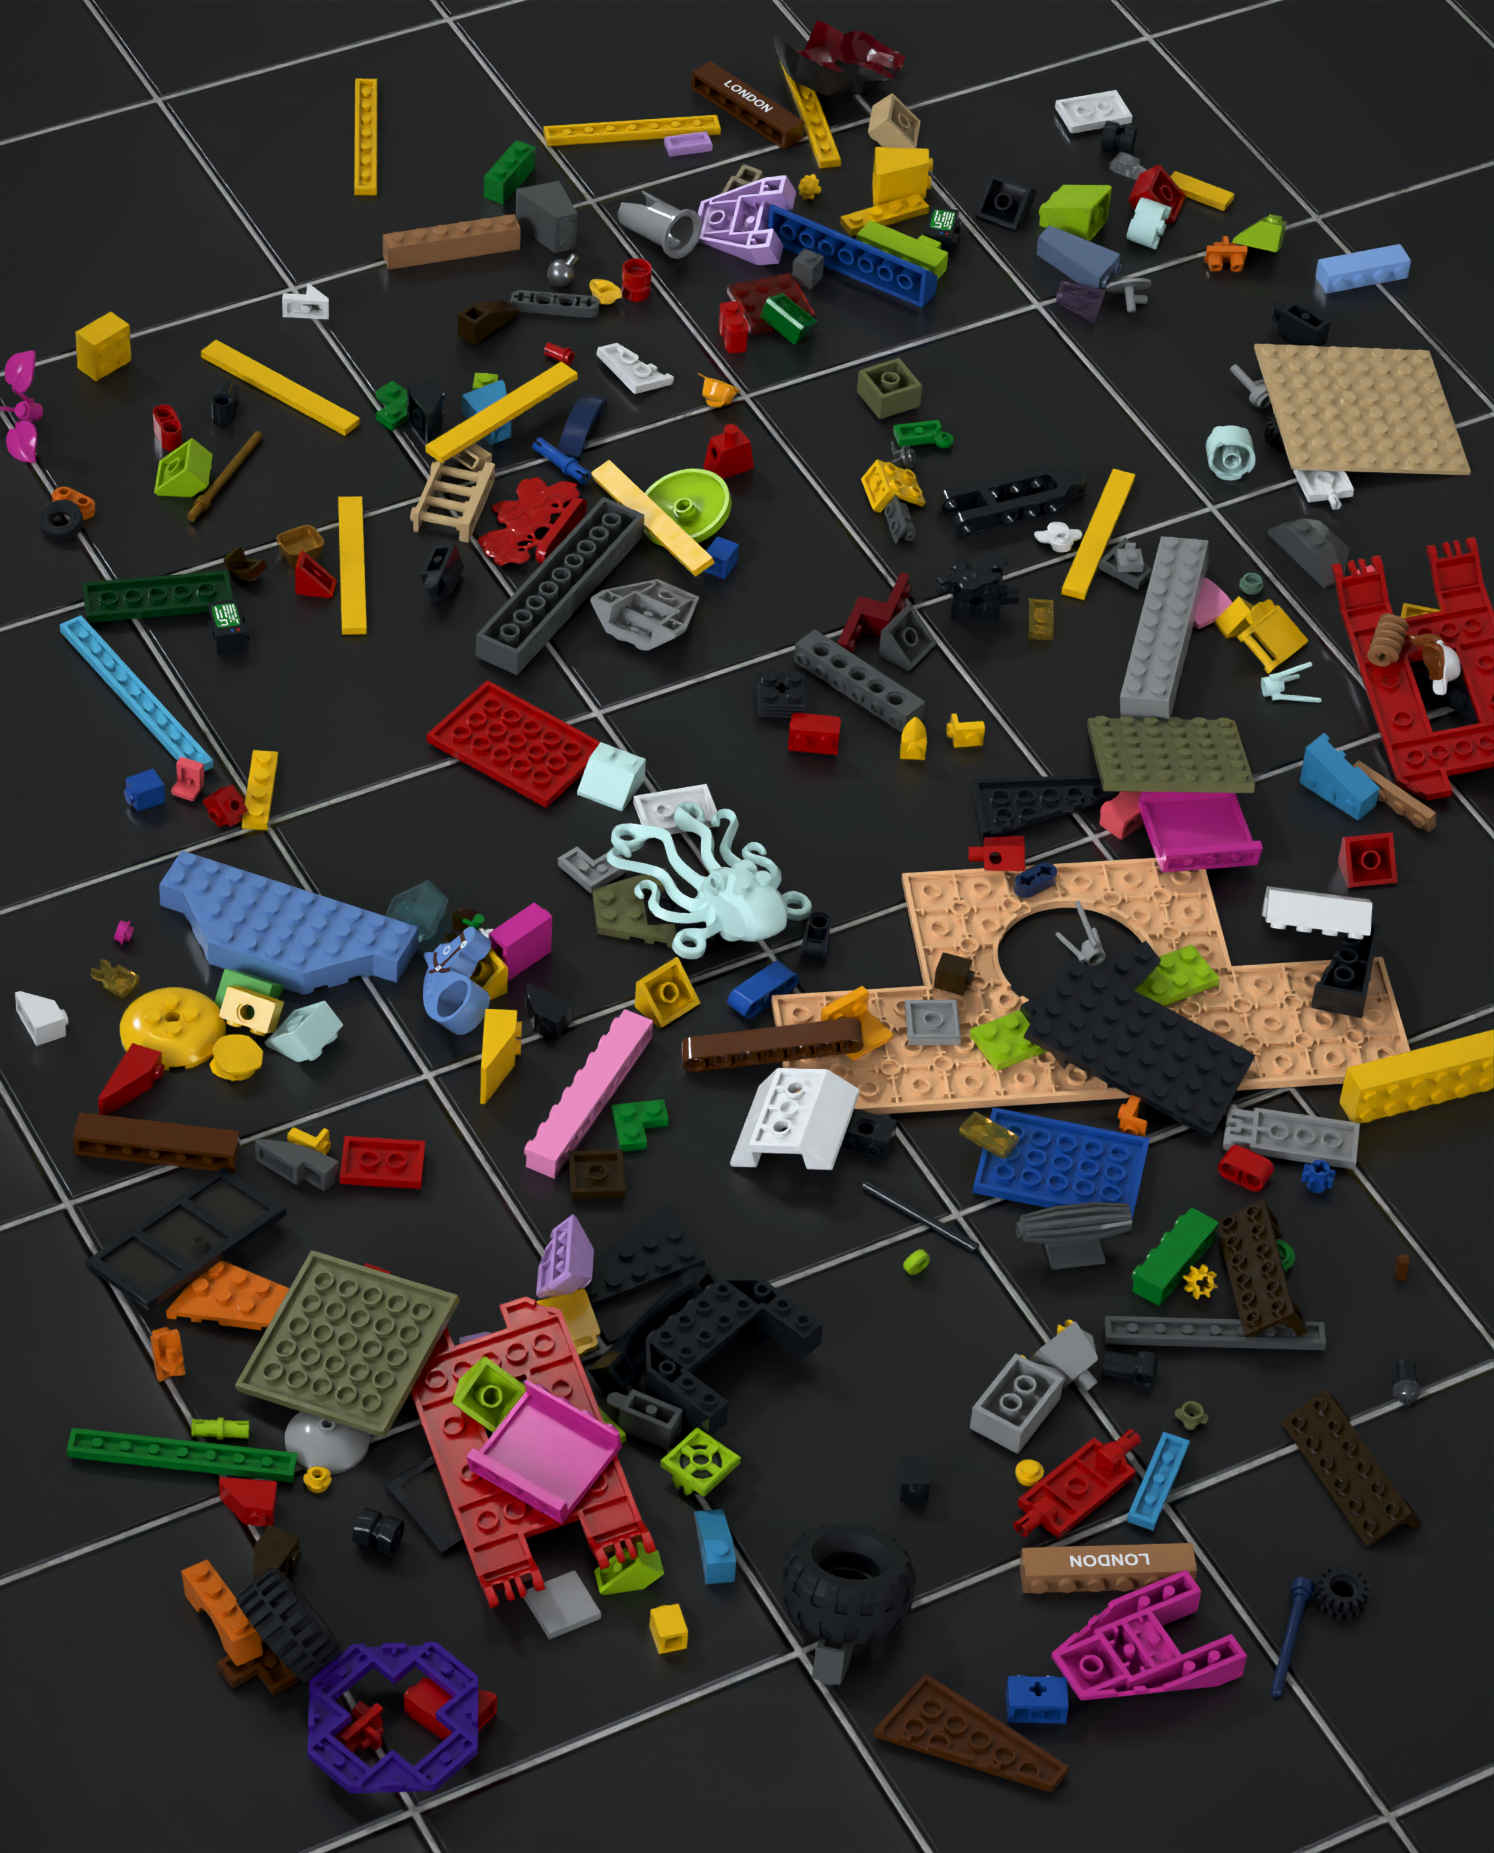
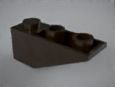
M504 300L472 303L458 313L457 335L476 345L518 315L520 310Z
M268 1525L254 1547L253 1581L269 1568H278L287 1577L290 1568L297 1566L302 1555L299 1549V1537Z

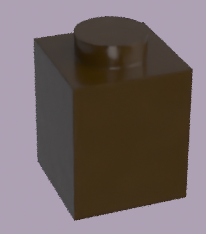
M943 952L935 971L934 988L964 996L967 986L972 987L974 982L973 960Z

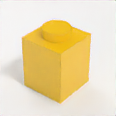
M679 1603L661 1605L651 1609L649 1627L658 1653L663 1654L686 1649L688 1629Z

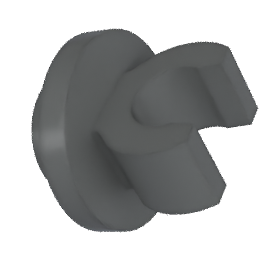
M905 445L902 446L901 450L893 452L895 459L891 461L892 464L899 468L904 466L907 469L913 468L916 462V454L913 449Z

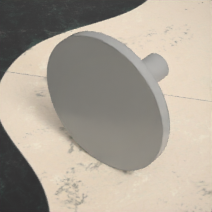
M1145 278L1124 279L1108 284L1106 291L1110 293H1125L1127 313L1136 312V304H1146L1148 301L1146 295L1134 294V292L1147 289L1152 284L1151 280Z

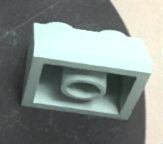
M600 742L588 760L577 795L622 812L645 780L646 759Z
M322 1001L294 1010L264 1043L267 1047L296 1062L307 1059L313 1061L322 1054L323 1051L321 1049L337 1038V1032L343 1024L326 1001Z

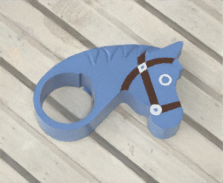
M474 927L466 928L450 943L443 945L440 943L434 952L424 953V958L428 964L423 985V1002L426 1012L432 1019L457 1035H463L472 1031L484 1018L485 1009H488L490 1003L488 992L469 979L477 966V962L483 959L491 948L490 939Z

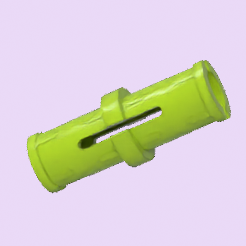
M218 1417V1420L192 1419L191 1436L214 1437L217 1440H223V1438L249 1439L250 1421L224 1420V1417Z

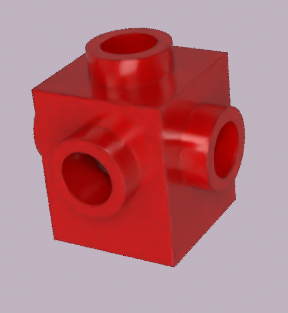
M233 784L218 789L203 800L204 805L209 811L210 819L218 827L226 824L231 827L242 820L241 815L248 811L244 798L236 791Z

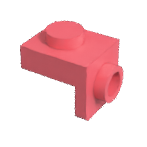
M180 757L176 763L177 782L171 789V794L194 801L204 787V764Z

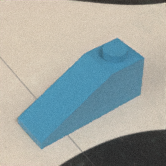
M723 1509L694 1511L706 1584L734 1582L736 1558L732 1536Z

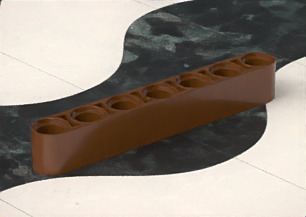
M844 1018L689 1037L681 1043L682 1067L689 1072H701L856 1053L862 1050L864 1046L862 1023L856 1018Z

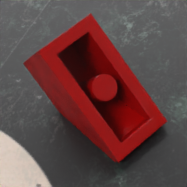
M220 1477V1500L244 1524L257 1527L273 1526L277 1505V1482Z

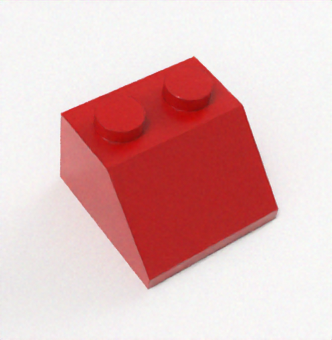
M1158 164L1139 174L1128 201L1133 209H1136L1141 197L1171 207L1170 215L1165 222L1172 224L1178 216L1186 195L1162 166Z

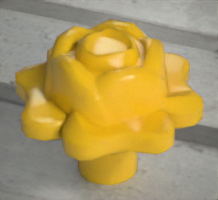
M815 174L805 175L800 180L798 189L799 195L802 196L803 200L813 199L815 194L821 192V187L818 185L819 179H816Z

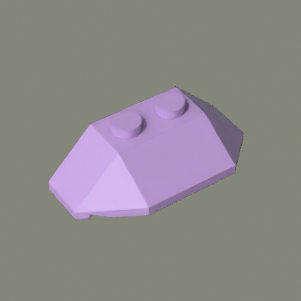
M573 1214L552 1230L550 1235L552 1240L545 1248L538 1268L536 1295L539 1298L572 1294L578 1288H585L592 1280L594 1249L577 1217Z

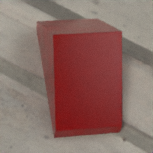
M301 551L295 567V594L321 598L333 597L337 580L306 552Z

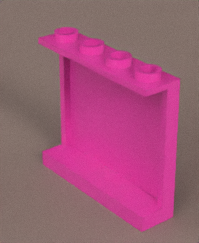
M1141 792L1138 801L1140 814L1162 873L1258 865L1263 847L1260 841L1252 840L1236 793Z
M526 1380L524 1382L526 1392L480 1451L472 1448L466 1456L469 1470L563 1524L622 1448L620 1433L613 1425L609 1423L603 1424L596 1420L594 1415L587 1410L580 1411L573 1407L566 1398L561 1396L558 1398L552 1395L543 1385L539 1383L535 1385Z

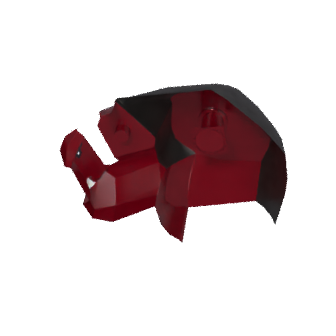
M816 20L805 50H794L782 39L776 30L774 34L775 51L788 75L795 82L834 98H848L863 93L885 81H891L893 76L902 68L905 60L902 54L875 40V37L866 32L855 30L843 34L834 27ZM883 66L894 69L895 73L892 75Z

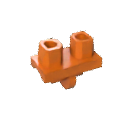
M1222 236L1221 242H1214L1213 246H1207L1204 263H1208L1210 271L1222 270L1223 263H1230L1231 271L1241 272L1248 252L1247 246H1237L1236 243L1229 242L1228 236Z
M167 1327L153 1330L150 1340L157 1380L161 1382L171 1376L185 1375L179 1331L177 1329L169 1331Z

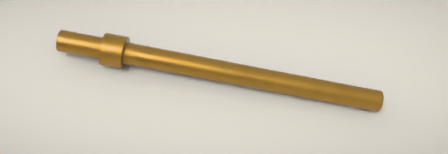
M255 431L204 495H200L196 499L194 507L187 514L188 520L195 521L201 512H205L209 508L214 496L263 438L261 432Z

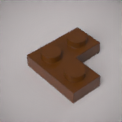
M262 1638L263 1655L239 1666L235 1665L229 1655L217 1661L218 1670L232 1689L256 1676L260 1677L273 1696L299 1683L296 1675L288 1669Z

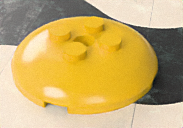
M167 987L150 991L138 997L128 1006L120 1022V1036L126 1051L134 1043L162 1052V1064L165 1065L164 1070L169 1071V1067L185 1066V1069L198 1066L213 1057L212 1048L220 1037L226 1036V1022L224 1018L219 1017L221 1010L218 1005L208 996L188 988Z

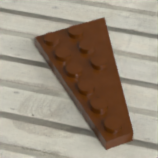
M926 1673L873 1731V1737L1051 1793L1069 1773L1070 1767Z

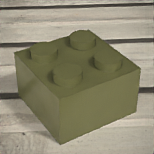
M900 358L859 370L857 393L879 419L920 407L922 384Z

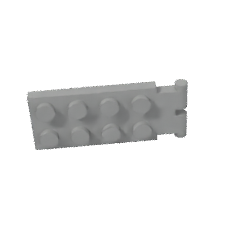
M1234 1104L1228 1105L1223 1149L1228 1151L1231 1146L1238 1145L1261 1156L1312 1163L1314 1160H1322L1328 1162L1329 1166L1355 1170L1360 1123L1255 1107L1254 1111L1238 1109Z

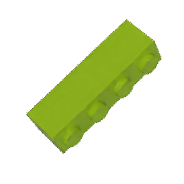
M870 220L857 233L856 240L927 269L936 274L938 279L947 270L948 252Z

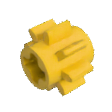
M1204 1264L1201 1265L1200 1269L1190 1266L1191 1271L1188 1275H1183L1188 1284L1184 1287V1290L1187 1292L1193 1291L1192 1296L1196 1299H1199L1200 1294H1204L1209 1298V1292L1213 1288H1218L1213 1281L1217 1274L1213 1271L1208 1272V1267ZM1202 1279H1204L1203 1284H1202V1283H1198V1285L1196 1284V1283H1197V1280H1202Z

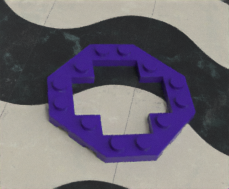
M424 1642V1646H407L406 1643H382V1647H365V1644H352L309 1682L308 1759L349 1793L436 1791L478 1754V1675L437 1642ZM417 1667L453 1697L436 1711V1719L448 1728L452 1734L414 1767L392 1749L370 1768L334 1738L338 1732L351 1722V1714L337 1704L335 1700L373 1668L395 1685L413 1668Z

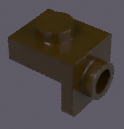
M236 547L223 559L232 580L254 581L267 568L262 559H247L242 547Z

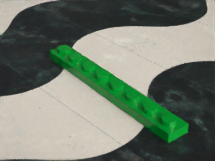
M80 1428L71 1429L67 1446V1457L284 1482L294 1481L298 1453Z

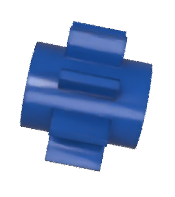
M1314 1160L1310 1165H1304L1301 1182L1307 1183L1309 1191L1322 1193L1326 1188L1332 1189L1335 1170H1330L1328 1162Z

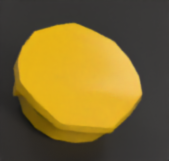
M240 1034L220 1037L212 1048L214 1058L210 1063L212 1073L220 1078L242 1081L250 1078L255 1070L261 1068L263 1050L249 1036Z

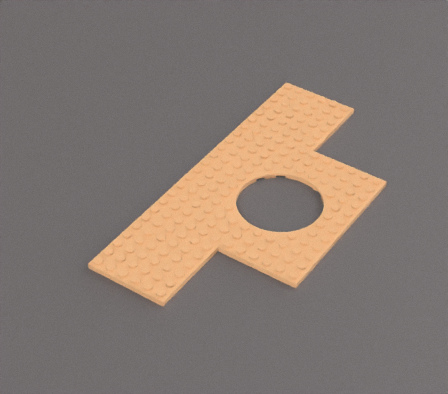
M1157 858L1053 864L1057 868L1055 884L1030 898L1019 897L1014 892L1015 878L1024 871H988L980 868L902 873V885L924 986L866 989L869 991L867 1010L893 1033V1039L855 1061H852L846 1054L784 1061L782 1065L783 1068L828 1069L859 1089L860 1094L854 1109L876 1115L1129 1098L1130 1095L1071 1063L1064 1070L1050 1052L1042 1053L996 1071L970 1037V1029L1019 1011L1021 1004L1029 1001L1024 996L1019 997L1012 991L1011 984L1005 978L1000 968L998 947L1006 932L1018 921L1031 914L1055 908H1077L1076 901H1080L1082 908L1085 910L1104 914L1125 925L1141 942L1147 941L1158 957L1191 944L1195 947L1220 978L1219 985L1165 1007L1256 1055L1237 1091L1343 1084L1347 1067L1409 1052L1410 1047L1383 957H1374L1362 1018L1311 1008L1314 988L1317 982L1321 980L1324 970L1332 960L1231 966L1206 869L1162 873ZM1035 865L1025 866V871ZM943 952L973 960L972 971H975V978L972 987L967 986L964 996L934 988L935 971ZM854 990L772 995L771 1005L775 1027L821 1021V1010L823 1007ZM905 1000H957L961 1034L960 1045H908L904 1011Z

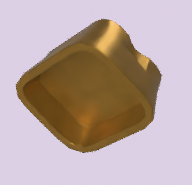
M302 525L282 532L276 538L280 554L287 559V563L290 566H296L301 551L306 552L314 560L322 555L324 539L311 525Z

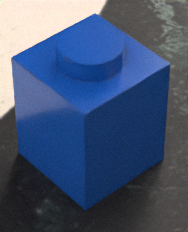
M717 536L706 551L715 563L704 570V572L726 579L738 562L739 544Z
M153 768L126 778L124 796L128 804L132 803L136 811L139 812L165 803V785Z

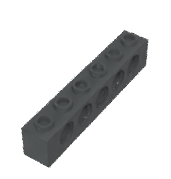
M814 629L795 643L794 662L852 699L855 703L860 704L893 728L903 732L906 724L914 717H918L921 721L924 720L926 705L924 700Z

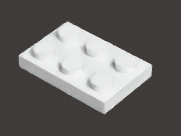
M1117 90L1056 100L1055 103L1057 112L1071 134L1104 128L1107 120L1118 122L1120 125L1132 123V114Z
M707 784L634 796L633 804L641 825L661 827L669 831L670 834L687 832L681 830L676 825L673 816L679 804L690 802L699 805L703 809L706 818L704 825L708 828L716 827L711 824V818L717 813V809Z

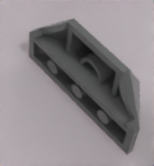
M1302 518L1282 523L1267 530V534L1324 589L1336 585L1332 564L1340 563L1343 577H1345L1350 548L1322 521Z

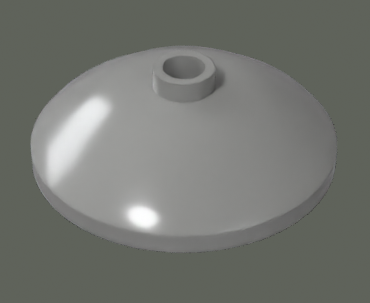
M299 1412L295 1415L285 1431L286 1451L298 1453L297 1465L306 1471L314 1466L327 1468L331 1475L348 1471L363 1460L370 1445L369 1433L304 1412Z

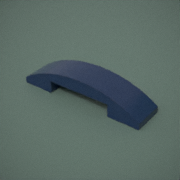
M583 394L578 399L563 430L558 446L559 451L568 457L575 458L577 461L580 460L586 447L587 436L596 417H600L607 399Z

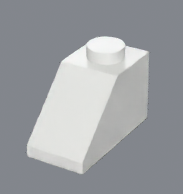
M22 991L15 993L16 1011L36 1046L66 1036L65 1025L68 1024V1017L64 1009L60 1010L54 1000Z

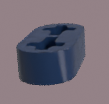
M1042 862L1018 874L1014 881V892L1019 897L1030 898L1048 889L1056 882L1057 868L1051 863Z

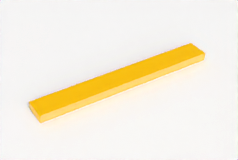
M781 63L801 120L804 121V128L819 168L841 166V158L816 91L795 82Z
M355 79L354 195L377 196V79Z
M717 115L543 126L546 146L663 139L668 136L707 131L708 135L721 134Z
M218 340L213 341L201 351V358L344 436L360 425V418Z
M563 362L556 364L425 445V452L440 463L445 462L577 380L578 373Z
M610 460L591 472L592 478L619 504L645 515L644 528L695 577L715 563L713 558Z
M1117 469L1112 470L1064 582L1062 595L1085 600L1098 569L1099 561L1104 555L1133 486L1136 474Z
M362 496L338 497L342 635L367 634Z

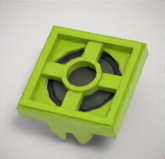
M697 1427L661 1460L660 1467L672 1474L675 1487L679 1489L682 1486L685 1495L692 1493L705 1497L708 1493L714 1491L720 1482L740 1464L741 1457Z

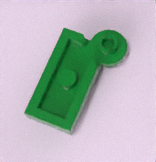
M939 420L894 425L893 433L899 447L935 443L941 448H949L954 442V437L951 434L941 431L942 426Z

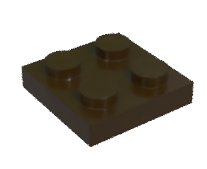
M622 1150L568 1151L571 1199L625 1198L626 1189Z

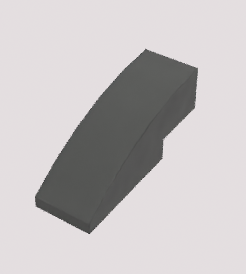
M258 1139L255 1142V1160L295 1185H298L305 1179L326 1192L339 1179V1161L326 1154L289 1142Z

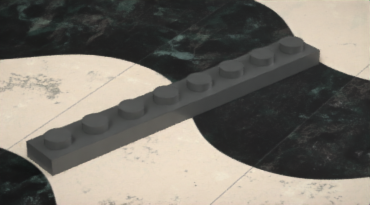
M1105 1316L1104 1318L1105 1344L1325 1350L1326 1347L1324 1322L1305 1321L1308 1332L1297 1336L1292 1328L1287 1329L1282 1322L1247 1338L1244 1335L1240 1319Z

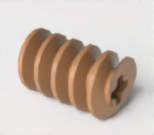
M1390 613L1380 616L1370 649L1367 653L1369 661L1374 665L1386 667L1399 659V653L1402 650L1401 646L1404 644L1406 631L1409 629V624L1405 619Z

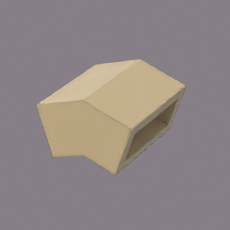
M476 443L453 456L454 459L475 472L482 471L486 462L492 463V454Z

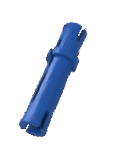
M542 437L536 439L541 446L535 442L533 443V450L561 468V471L566 476H572L582 485L588 482L583 476L590 480L591 472L580 466L575 458L568 457Z

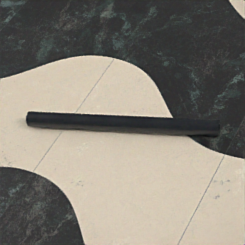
M869 1180L864 1182L863 1190L967 1250L976 1253L979 1249L980 1244L875 1183Z

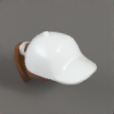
M1410 635L1409 640L1414 645L1423 647V661L1429 670V678L1433 680L1434 693L1437 695L1446 694L1448 682L1455 680L1460 675L1461 668L1458 655L1453 649L1445 646L1442 638L1438 635Z

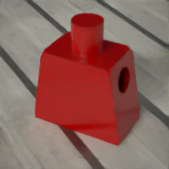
M726 425L724 433L713 436L710 439L703 468L717 474L722 479L754 469L750 440L736 425Z
M1024 836L984 838V846L969 847V862H984V870L1025 871ZM998 852L999 855L993 856L991 853Z

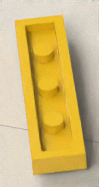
M915 194L841 216L840 224L850 236H854L870 220L883 226H888L928 214L929 205L919 194Z
M253 750L245 798V806L248 811L243 814L242 829L268 830L278 764V752Z

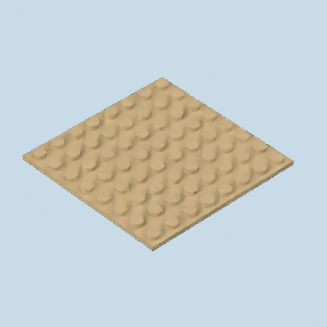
M1254 345L1291 469L1443 475L1471 474L1430 351L1313 345Z

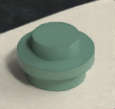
M1256 573L1245 574L1239 583L1240 589L1249 595L1260 593L1264 585L1262 578Z

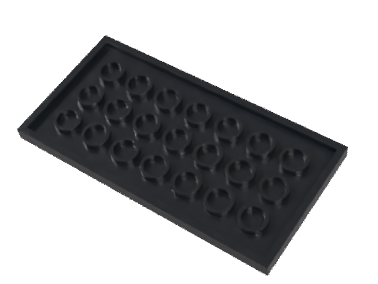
M1071 956L1066 961L1023 1037L1124 1093L1141 1098V1102L1210 1139L1256 1056Z

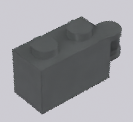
M634 1389L631 1390L628 1396L613 1392L607 1397L606 1412L610 1417L619 1420V1427L624 1432L670 1450L682 1430V1409Z

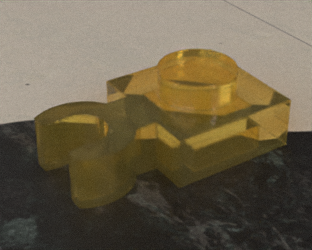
M105 959L100 960V968L102 970L94 967L91 968V976L95 980L102 981L104 988L121 998L128 995L140 983L139 975L121 965L112 968L109 961Z

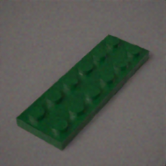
M228 570L82 583L86 621L88 623L208 613L207 603L233 600Z

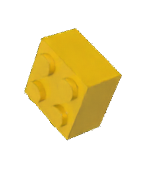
M109 312L75 332L77 368L93 380L98 381L131 361L130 325L114 313Z

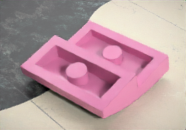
M1204 578L1193 626L1197 629L1214 623L1232 604L1228 596L1208 578Z

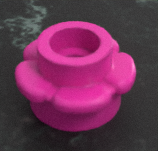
M120 920L113 940L119 941L120 945L124 941H130L134 927L130 926V920L128 922Z

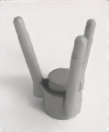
M1076 901L1078 913L1089 937L1082 944L1081 952L1060 932H1057L1055 935L1078 957L1080 962H1087L1089 966H1096L1105 960L1106 953L1102 948L1097 929H1091L1080 901Z

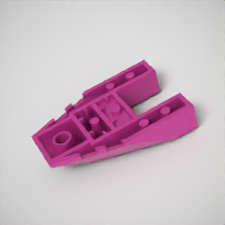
M1184 1570L1112 1600L1108 1603V1607L1098 1616L1092 1617L1088 1621V1625L1079 1633L1075 1632L1053 1651L1051 1657L1079 1699L1092 1700L1217 1687L1243 1676L1247 1655L1232 1634L1183 1655L1180 1653L1162 1626L1198 1611L1201 1589L1189 1572Z

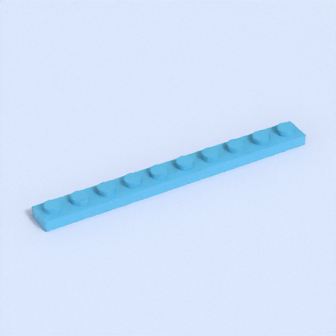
M81 615L60 624V632L177 761L180 757H184L204 764V771L213 768V759Z

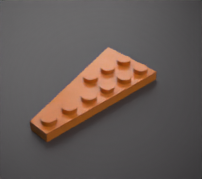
M221 1260L192 1280L166 1310L167 1319L177 1320L178 1316L191 1318V1322L202 1323L204 1319L218 1321L219 1325L262 1330V1327L269 1326L290 1288Z

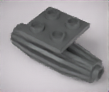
M1089 1202L1053 1206L1020 1216V1221L1015 1224L1016 1235L1018 1238H1022L1024 1243L1045 1244L1051 1268L1054 1270L1105 1264V1257L1099 1240L1131 1231L1132 1215L1128 1204Z

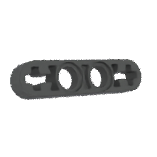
M517 290L511 294V305L518 308L520 312L592 318L599 314L600 302L594 296ZM539 302H548V304H539ZM568 303L571 306H562L561 304Z

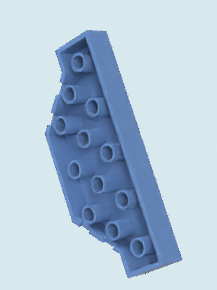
M180 852L159 884L160 906L184 913L187 921L189 920L192 926V931L199 945L202 946L208 964L224 969H238L283 984L284 989L303 995L312 993L314 988L324 985L330 988L348 983L349 978L360 975L363 978L374 975L397 983L418 949L417 926L189 852Z

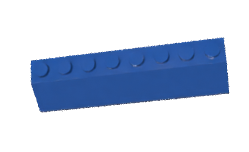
M773 204L769 206L768 229H774L784 245L783 249L797 255L804 248L824 256L823 266L922 308L936 294L938 276L931 271Z

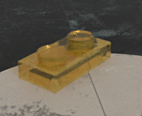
M1029 598L1028 639L1053 640V600Z
M976 1111L960 1126V1135L1002 1159L1019 1142L1018 1135Z

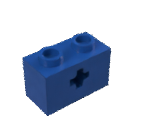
M1008 1676L1005 1693L1007 1723L1066 1724L1069 1705L1067 1680L1065 1677Z

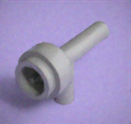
M1237 364L1230 368V371L1251 392L1249 401L1255 407L1263 409L1271 403L1264 379L1253 382Z

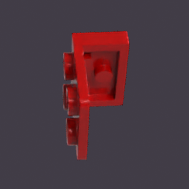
M793 713L789 728L788 750L837 755L841 719L837 716Z

